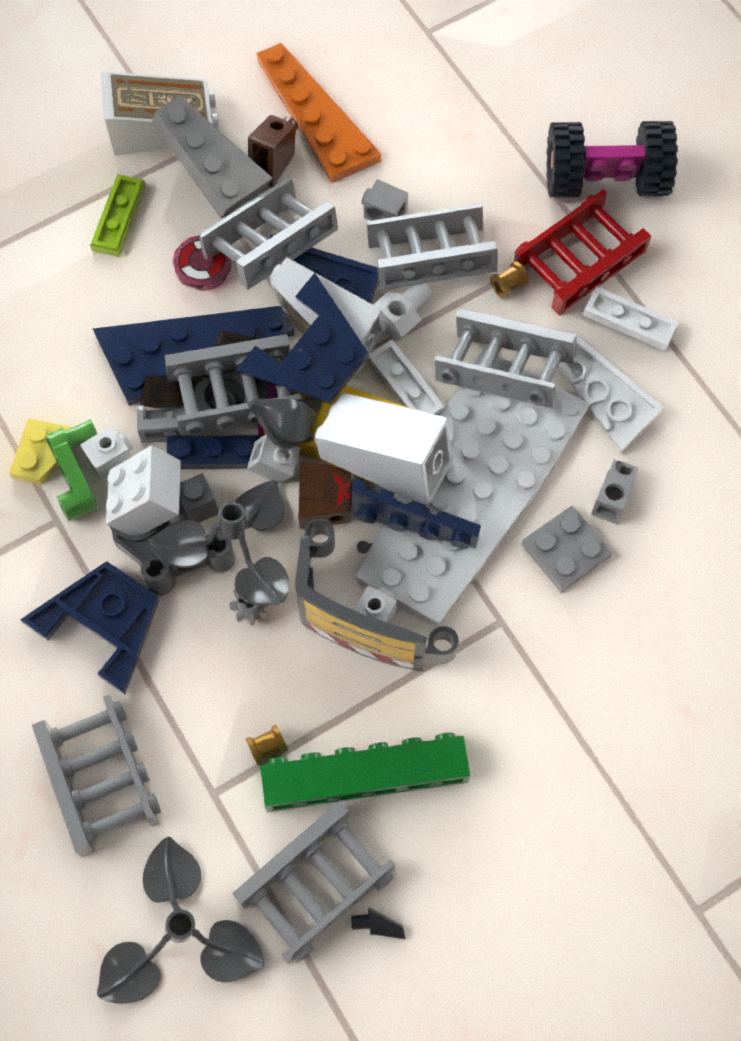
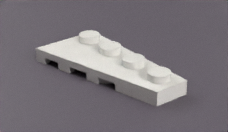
M577 335L576 357L573 364L560 361L558 367L581 399L590 405V412L620 454H622L663 412L664 407Z

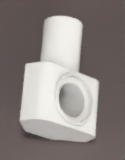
M427 283L412 285L402 295L388 291L373 304L382 310L386 328L385 333L393 340L399 341L421 321L416 309L432 296V291Z

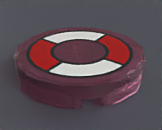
M199 235L190 237L182 242L175 250L172 261L176 277L188 288L189 286L195 287L196 290L201 291L214 289L224 283L228 278L230 268H232V260L222 252H219L209 260L205 259Z

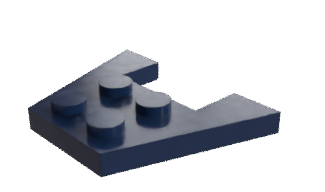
M314 272L295 297L304 306L318 315L315 321L280 364L255 346L236 371L260 381L331 404L368 358L369 353Z
M106 561L27 614L20 621L49 641L66 618L70 616L115 647V652L97 675L125 695L160 599L158 595Z

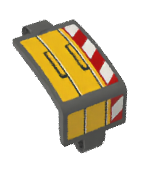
M315 519L306 526L305 534L301 536L295 580L300 620L306 628L362 656L416 671H423L424 663L447 664L456 657L459 639L456 631L451 627L438 626L434 628L429 635L426 648L427 638L425 636L354 611L314 590L313 568L310 567V559L313 557L323 558L329 556L335 548V534L332 524L324 519ZM318 534L328 537L323 543H317L312 540ZM438 640H447L452 647L447 651H441L434 646V643Z

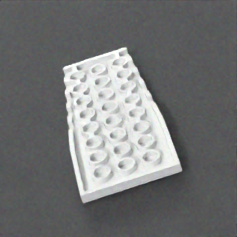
M482 349L473 364L480 365L486 349ZM497 356L492 369L509 372L513 363ZM523 370L521 376L539 379L538 376L526 370ZM459 386L440 415L448 419L453 461L428 508L434 515L444 511L481 525L476 549L471 547L467 549L457 548L451 545L449 541L441 539L427 540L422 538L419 533L408 530L398 532L383 524L356 574L357 581L366 587L370 585L375 589L382 587L394 595L398 605L435 626H440L450 609L459 601L461 594L469 583L478 575L480 568L488 557L490 558L497 549L499 542L513 527L518 516L526 509L543 486L588 412L590 405L555 386V406L553 409ZM399 494L396 498L399 502L405 504L412 502V500Z

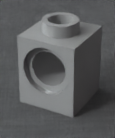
M377 179L372 188H367L363 194L361 204L364 205V218L372 221L403 216L408 209V192Z

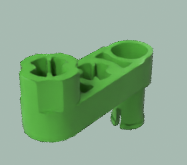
M91 419L67 430L61 428L45 435L49 448L70 489L57 496L60 507L68 522L98 509L92 491L72 452L73 447L97 435L96 428Z

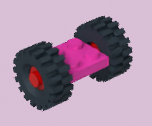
M642 121L640 127H638L636 145L584 146L585 135H583L584 128L582 122H551L548 130L549 137H547L548 146L546 150V178L549 197H580L583 188V178L589 182H596L603 178H614L615 181H628L635 177V185L639 196H670L673 192L672 187L675 185L674 178L677 174L676 165H678L677 133H675L676 127L674 122Z

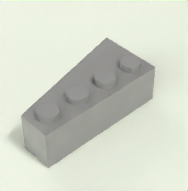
M180 95L155 111L152 123L220 218H223L266 189L273 179Z

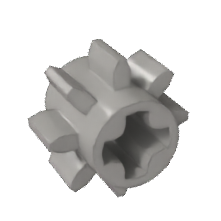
M235 589L233 590L237 601L230 602L229 606L233 611L239 610L236 614L238 622L246 619L253 626L255 620L259 617L267 618L263 607L270 605H253L252 608H247L248 603L238 596Z

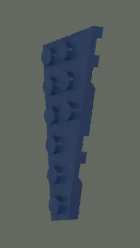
M282 306L92 328L129 406L141 402L146 375L154 377L167 376L164 355L213 347L219 330L250 336V340L285 334L288 335V338L294 336V329Z

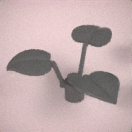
M275 480L257 485L243 493L234 502L223 504L218 511L219 522L213 523V529L208 538H206L204 527L192 520L174 522L155 536L148 538L151 549L161 560L174 567L191 568L206 560V545L212 544L218 531H220L228 539H239L245 562L248 568L240 570L235 577V590L242 600L253 605H279L288 596L289 579L283 565L271 557H263L254 564L250 557L244 533L250 526L257 531H268L277 527L283 521L285 514L284 503Z
M171 837L164 838L155 847L146 862L143 872V888L149 899L156 903L165 902L170 899L173 912L166 920V935L162 937L160 942L147 956L144 948L135 942L119 943L107 952L101 964L97 996L104 1001L126 1004L137 1002L149 996L157 987L161 977L159 968L151 960L155 958L170 940L175 943H183L192 936L200 943L207 945L201 952V966L206 975L217 982L229 983L237 981L260 970L264 966V958L259 944L253 935L241 924L231 920L218 921L211 927L209 939L204 937L199 930L195 929L193 915L189 911L180 908L177 898L185 899L195 893L201 881V869L194 856Z

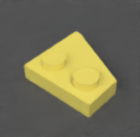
M28 418L9 472L11 478L42 485L52 475L54 468L58 466L45 435L61 428L67 430L72 427Z

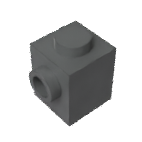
M203 473L180 482L179 516L185 514L187 520L197 523L218 515L216 500Z

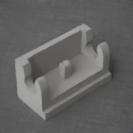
M138 405L137 432L141 443L166 442L167 436H190L187 434L180 435L177 416L186 414L185 409L146 410L144 405Z

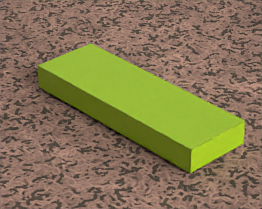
M117 174L90 244L92 251L120 257L146 187L145 180Z

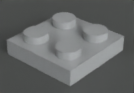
M570 506L531 533L521 543L560 593L611 558L612 555L609 548L573 506Z

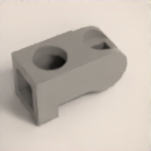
M616 459L613 460L591 515L618 525L638 467Z

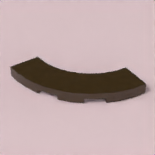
M219 330L213 347L250 341L251 337ZM146 375L140 405L152 408H170L184 405L179 381L168 382L167 376L154 377ZM210 376L192 377L193 390H195L196 385L200 381Z

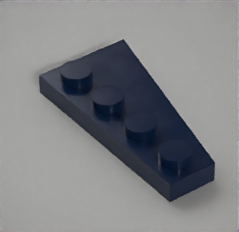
M355 479L352 487V515L357 516L360 521L370 524L375 522L388 525L390 529L398 532H405L406 530L416 532L427 540L441 539L449 541L451 545L461 549L469 547L476 549L481 525L444 511L434 515L425 504L414 500L407 504L399 502L394 498L395 493L385 489H381L379 494L364 489L366 482Z

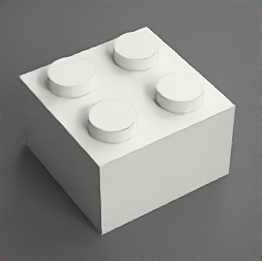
M151 445L109 470L106 525L129 536L137 537L178 516L181 460Z

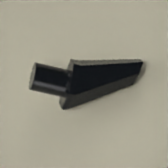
M368 908V914L351 916L352 930L370 929V935L406 939L403 925L372 908Z

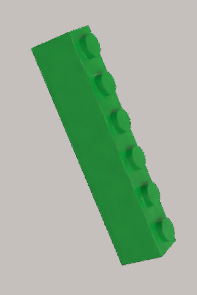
M448 732L435 736V740L422 741L420 737L402 740V745L388 746L386 742H379L369 745L368 750L355 751L353 747H345L335 750L334 755L321 756L320 752H311L301 755L300 760L288 761L286 757L269 759L266 765H260L265 808L268 813L335 803L340 800L348 801L468 783L470 770L464 736L455 737V733Z

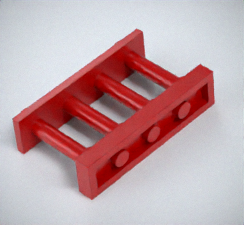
M604 189L596 195L591 194L586 197L578 208L530 242L525 241L520 244L514 252V261H518L523 267L529 264L554 290L551 308L559 316L594 291L596 286L599 287L647 251L652 235L644 228L636 234H628L603 209L607 197V192ZM594 216L620 242V245L614 250H607L582 224ZM572 232L598 258V261L592 266H585L560 240ZM551 248L576 273V277L570 282H562L538 256Z

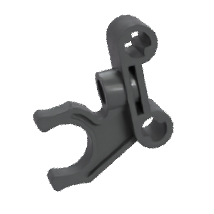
M169 520L145 535L137 537L128 536L110 527L116 547L141 566V574L148 589L156 595L169 593L175 586V577L205 565H209L216 572H225L235 564L236 558L231 540L224 537L221 532L217 533L212 544L206 545L207 558L203 563L191 568H179L161 560L153 552L148 542V538L155 536L171 524Z

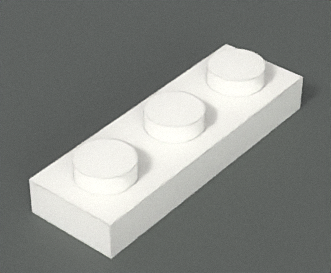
M597 286L583 312V316L663 351H666L679 324L676 320Z
M393 339L369 353L367 360L401 405L409 409L438 416L441 415L445 406Z

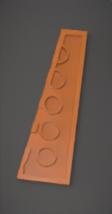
M282 43L256 53L257 61L290 116L298 123V129L331 183L381 162V153Z

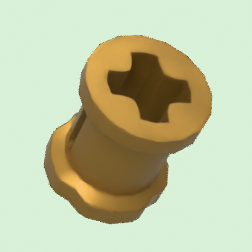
M514 261L510 264V268L499 275L493 274L490 276V284L500 298H506L509 296V292L518 286L529 284V276L522 264Z
M277 725L272 726L270 731L253 739L251 737L245 739L258 766L263 764V760L279 752L285 753L288 751Z

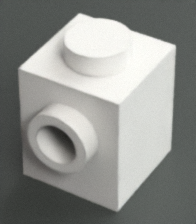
M113 426L80 444L85 458L101 481L108 477L109 470L131 458L129 451L133 449L127 436L124 433L118 435Z
M266 434L254 443L247 470L269 480H275L276 483L280 484L296 475L300 466L298 456L301 448L297 446L292 449L281 448L272 442Z
M368 585L354 611L390 623L397 611V600L394 599V595L382 587L375 589Z

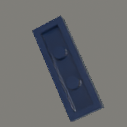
M260 435L167 436L166 453L181 460L180 469H247L254 443L261 437Z

